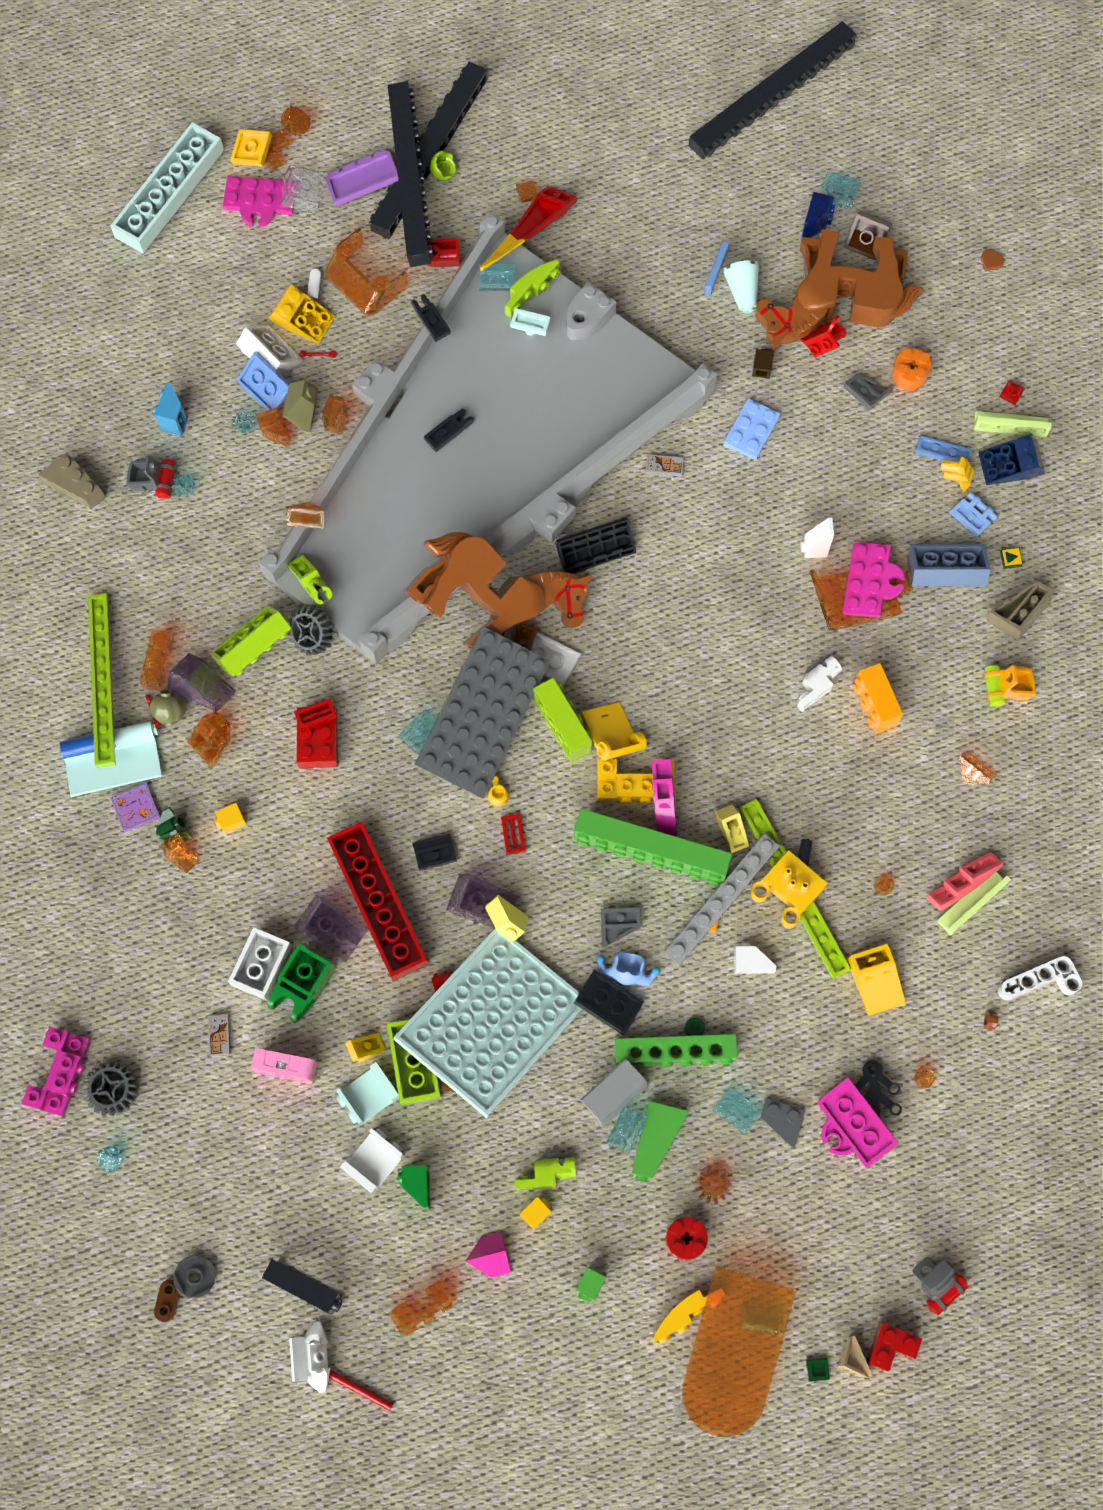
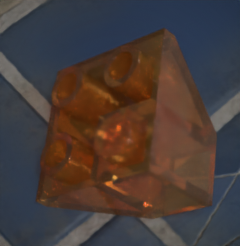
M219 711L202 716L187 741L211 768L215 767L230 743V723Z

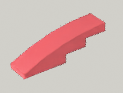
M991 852L960 867L958 874L944 880L943 887L929 893L928 900L939 911L949 907L988 880L1003 867V862Z

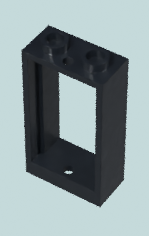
M271 1259L262 1276V1279L328 1314L333 1315L334 1312H338L343 1303L341 1294L274 1259Z

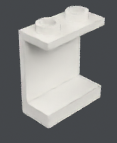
M371 1128L369 1136L347 1162L344 1161L340 1168L371 1194H374L404 1155L401 1153L403 1149L395 1142L390 1144L385 1140L388 1136L381 1130L377 1129V1131H374Z

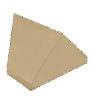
M855 1335L848 1337L838 1366L866 1378L872 1377L873 1375Z

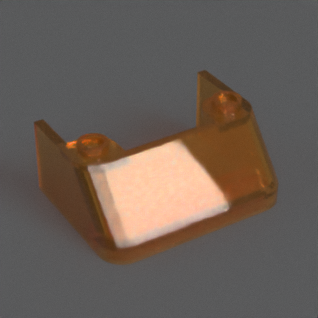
M358 228L337 245L325 269V275L363 315L371 317L409 288L407 273L403 271L392 281L388 280L385 276H377L370 281L348 260L355 251L364 245L362 230Z

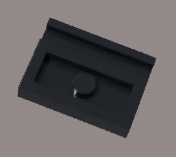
M450 833L412 843L419 871L457 862Z

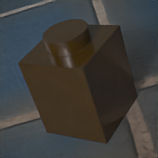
M756 349L752 376L770 379L774 351Z

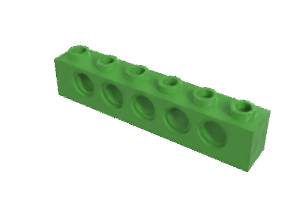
M736 1034L615 1039L616 1066L624 1059L631 1065H640V1068H652V1064H660V1067H672L674 1063H680L682 1067L693 1066L692 1063L710 1066L713 1065V1062H721V1065H731L733 1061L737 1060ZM718 1046L721 1049V1054H712L710 1048ZM677 1047L680 1049L681 1055L674 1057L671 1055L670 1050ZM698 1047L701 1050V1054L694 1056L691 1054L690 1049ZM653 1048L659 1049L661 1056L657 1058L651 1056L650 1050ZM638 1049L641 1052V1056L633 1058L630 1055V1051Z

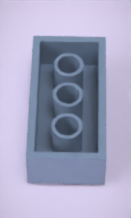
M910 544L907 562L912 586H987L991 569L985 544Z

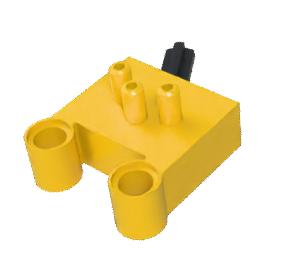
M809 839L801 840L798 858L788 850L761 881L753 885L751 890V898L755 902H764L771 891L789 906L781 916L782 925L789 929L794 928L798 924L801 915L828 885L826 881L808 867L813 843ZM762 888L766 894L759 896L755 890ZM792 914L796 920L789 922L785 915Z

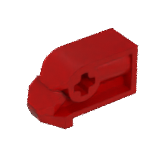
M459 238L432 239V241H429V245H432L433 254L435 255L434 258H431L432 264H427L428 266H460Z

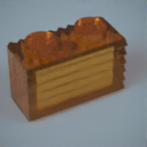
M330 395L321 412L325 430L341 435L343 428H345L344 425H346L347 419H349L345 400L340 396L334 397Z

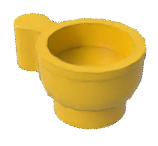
M495 776L492 781L493 786L488 792V800L492 805L498 807L508 802L509 793L504 786L499 785V779Z

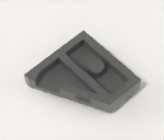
M855 374L843 386L868 410H871L894 389L890 385L888 388L879 385L878 381L868 379L860 374Z
M640 907L600 909L602 947L610 945L641 927Z
M766 1098L760 1119L770 1126L791 1148H795L805 1110Z

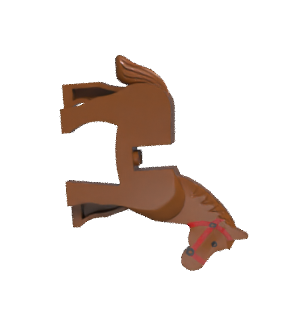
M822 229L820 239L802 237L800 252L804 258L805 278L798 287L792 307L787 309L781 306H774L768 299H761L756 306L755 318L765 327L766 340L772 343V351L775 352L782 344H789L806 337L824 321L832 320L837 295L842 298L852 297L849 320L851 323L884 327L889 325L895 317L903 315L923 293V288L910 284L904 288L902 286L906 275L908 250L895 249L893 238L875 236L872 251L877 259L878 268L873 273L854 267L831 266L839 231Z
M451 532L424 542V546L434 556L440 558L434 564L424 568L404 590L417 604H423L435 617H441L445 613V607L451 593L461 586L478 606L491 614L488 622L483 626L506 638L513 625L536 617L552 603L562 613L561 621L564 626H580L584 619L582 604L586 594L589 593L587 584L592 579V575L579 577L565 572H539L523 577L514 576L509 577L496 591L491 586L487 587V585L507 563L486 540L463 532ZM480 629L464 642L470 649Z

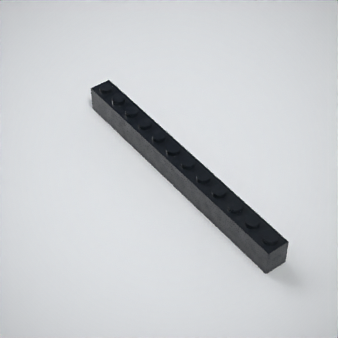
M843 21L690 135L688 146L701 159L711 156L715 149L719 146L723 147L731 137H736L744 127L751 126L756 118H761L768 109L776 107L781 99L788 98L793 90L801 88L806 80L809 78L813 79L818 71L826 69L830 62L834 59L838 60L846 50H851L855 45L856 33Z
M468 62L466 67L462 68L458 80L453 82L450 93L445 95L442 106L437 108L435 117L429 121L427 130L421 134L419 140L421 154L419 158L422 159L423 168L420 171L423 172L425 181L431 173L430 163L432 157L436 153L445 150L488 80L487 69ZM398 181L388 187L385 198L380 200L375 214H372L369 218L371 231L387 239L391 238L402 220Z
M408 81L387 86L406 253L410 267L432 264L431 256H434L432 245H429V241H432L431 232L427 230V227L430 226V221L425 213L428 212L427 201H424V197H427L425 186L422 187V183H425L424 174L420 171L423 168L422 159L419 158L421 147L419 143L417 144V140H420L418 129H415L418 126L416 115L414 116L416 105L414 101L412 102L415 95L413 88L409 87Z

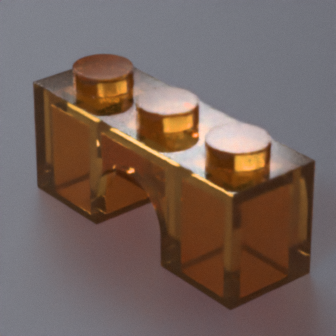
M154 629L151 631L140 678V684L145 690L158 692L163 690L166 678L165 662L166 658L171 656L174 643L171 632Z
M443 1279L425 1289L429 1299L425 1310L415 1312L409 1303L405 1301L388 1312L400 1335L405 1333L407 1336L418 1330L417 1325L422 1322L426 1325L436 1319L434 1316L436 1313L442 1311L444 1314L454 1307L452 1303L455 1302V1299Z

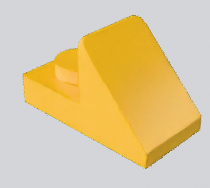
M379 1033L352 1039L345 1043L353 1062L358 1061L359 1064L386 1051Z

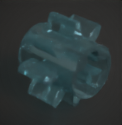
M246 411L240 414L236 413V419H232V423L235 425V432L239 430L242 435L246 432L251 433V427H255V422L252 421L253 415L248 416Z
M179 474V477L173 479L175 485L172 486V489L177 493L178 497L184 495L187 498L188 494L194 493L192 487L195 486V482L190 480L189 475L182 476Z
M112 1146L103 1148V1151L98 1152L97 1155L98 1167H101L105 1172L117 1171V1166H122V1152H119L116 1147Z

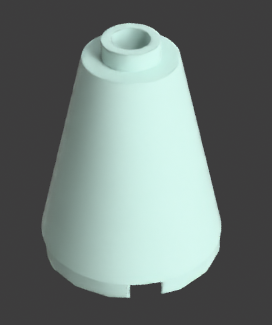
M751 260L730 264L731 268L727 269L725 267L723 270L738 309L743 311V313H751L757 306L759 263L755 261V264H751Z

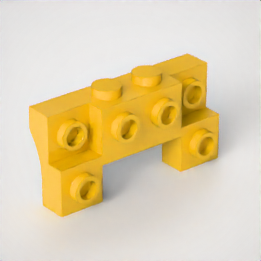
M597 759V801H621L622 804L640 801L641 804H650L651 801H654L653 774H617V759L606 761ZM671 759L675 798V759Z

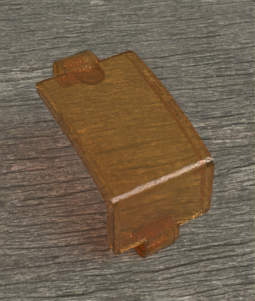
M814 569L809 570L828 630L854 627L901 615L902 611L897 597L910 593L913 590L908 572L903 573L905 581L895 578L891 580L890 584L892 586L902 584L904 589L897 597L883 601L881 618L843 615L849 571L818 577Z

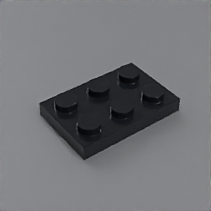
M594 969L573 1003L624 1036L644 1001Z

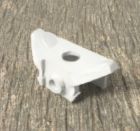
M319 1321L313 1323L304 1337L289 1338L292 1382L308 1381L319 1393L327 1391L330 1368H328L326 1346L328 1340L323 1325Z

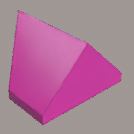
M501 1231L481 1236L465 1260L491 1278L511 1273Z

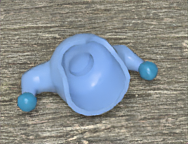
M617 952L613 966L606 968L604 965L605 958L603 955H598L596 958L599 972L610 980H617L623 985L638 984L650 986L656 975L660 974V969L654 967L652 973L646 975L644 973L646 959L633 953Z

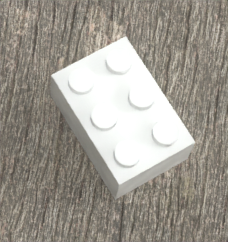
M253 927L228 982L235 988L268 1001L278 976L291 952L292 945L288 941Z

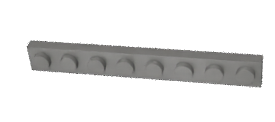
M764 834L664 953L680 966L776 853L780 845Z

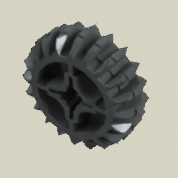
M313 604L303 605L296 608L290 614L291 618L287 620L292 628L288 633V636L292 637L290 642L295 643L294 648H300V653L318 655L325 652L331 646V642L335 640L332 636L336 633L332 630L335 624H331L330 620L332 617H327L328 611H322V607H316Z
M108 1061L105 1068L104 1064L100 1063V1070L92 1068L95 1074L93 1076L87 1074L90 1081L83 1082L85 1086H88L87 1089L83 1090V1093L89 1094L84 1100L86 1102L90 1101L88 1107L94 1108L95 1113L101 1111L102 1116H106L109 1113L112 1117L115 1114V1110L120 1115L122 1114L121 1107L128 1110L129 1107L126 1103H134V1100L130 1097L131 1095L137 1096L138 1094L132 1091V1089L138 1088V1085L133 1083L137 1078L131 1076L133 1071L131 1069L127 1070L125 1064L120 1067L119 1062H115L112 1065V1062ZM109 1073L121 1074L124 1080L112 1081ZM102 1078V1086L96 1089L98 1081ZM109 1084L114 1086L113 1092L111 1093L106 1091L107 1089H109ZM126 1086L124 1095L119 1100V1091ZM108 1096L113 1104H101L97 1098Z

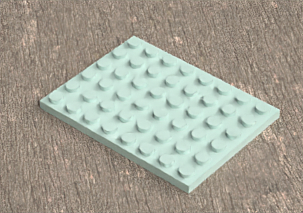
M495 928L394 1036V1040L487 1118L581 1012L582 1009L573 1003L579 992L516 940L511 942L497 932Z

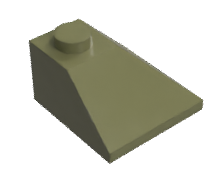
M306 380L290 383L282 416L304 431L310 432L317 403L318 388Z

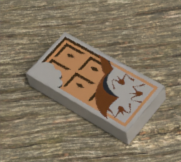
M647 454L645 474L682 477L684 457Z
M229 1015L208 1016L209 1056L230 1055Z

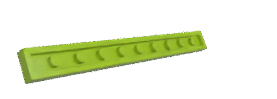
M107 593L88 596L94 758L96 768L116 765L109 600Z
M755 799L741 806L739 810L757 842L766 834L780 845V848L768 861L771 868H773L786 854V851L760 803ZM813 902L801 915L800 921L832 979H835L849 972L851 968Z

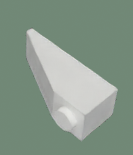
M827 518L805 534L803 541L800 542L801 552H804L805 558L827 557L834 537L832 518Z

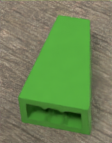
M651 1101L648 1102L632 1170L635 1180L647 1182V1179L652 1180L688 1115L687 1110Z

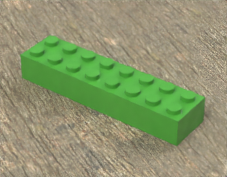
M584 809L580 810L574 829V840L581 846H588L589 844L595 846V849L598 851L606 852L609 850L618 857L625 858V856H629L635 862H649L655 868H669L672 873L689 874V877L692 879L700 880L702 878L715 886L724 882L732 857V853Z

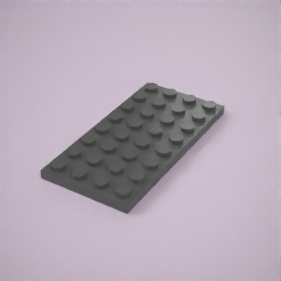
M482 626L414 765L484 799L534 696L533 688L540 684L550 661Z

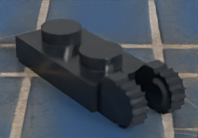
M425 294L421 295V301L425 305L423 308L419 306L415 299L411 301L412 307L435 342L451 334L450 328Z
M462 408L424 436V440L437 452L464 431V429H467L474 419L470 416L459 423L458 421L466 415V410Z

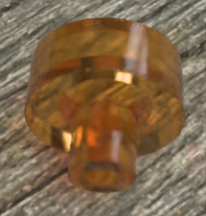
M881 875L875 880L874 889L879 895H889L894 889V881L887 875Z
M920 1067L914 1075V1081L920 1089L929 1088L936 1080L935 1075L928 1068L923 1069Z

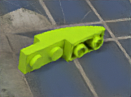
M560 261L547 262L522 276L510 288L511 299L505 304V315L511 318L515 308L521 309L522 304L530 300L533 293L539 296L542 291L545 292L552 279H556L560 274Z

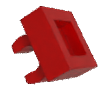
M1008 380L999 397L1016 405L1025 388Z
M447 970L444 971L443 975L437 976L436 973L433 974L431 979L435 992L451 976V973H448Z

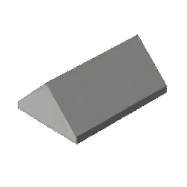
M624 1059L580 1100L604 1128L648 1086L645 1078Z

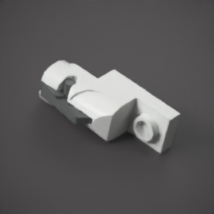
M828 656L807 667V674L802 684L808 692L799 697L797 706L802 712L832 690L833 683L831 681L842 670L841 665L833 656Z

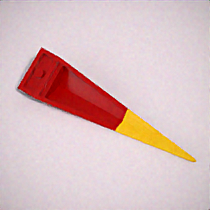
M549 186L540 191L510 234L480 266L481 271L564 216L567 210L577 203V196Z

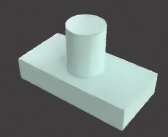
M515 308L511 328L523 330L530 336L534 334L546 336L551 317Z

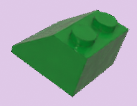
M427 1165L402 1166V1171L398 1172V1184L426 1211H430L429 1168Z

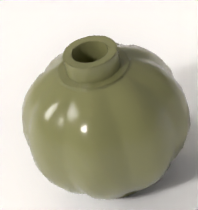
M171 689L161 690L150 703L151 715L164 725L176 724L184 716L187 709L184 698L177 692H172Z

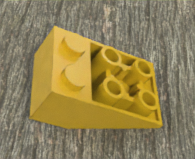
M291 284L280 297L268 319L287 331L319 344L334 320L335 315Z
M888 943L851 955L848 958V965L851 968V973L868 1016L906 1004L895 961Z

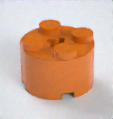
M905 348L898 354L892 369V378L899 388L913 391L926 383L931 370L929 354L913 348Z

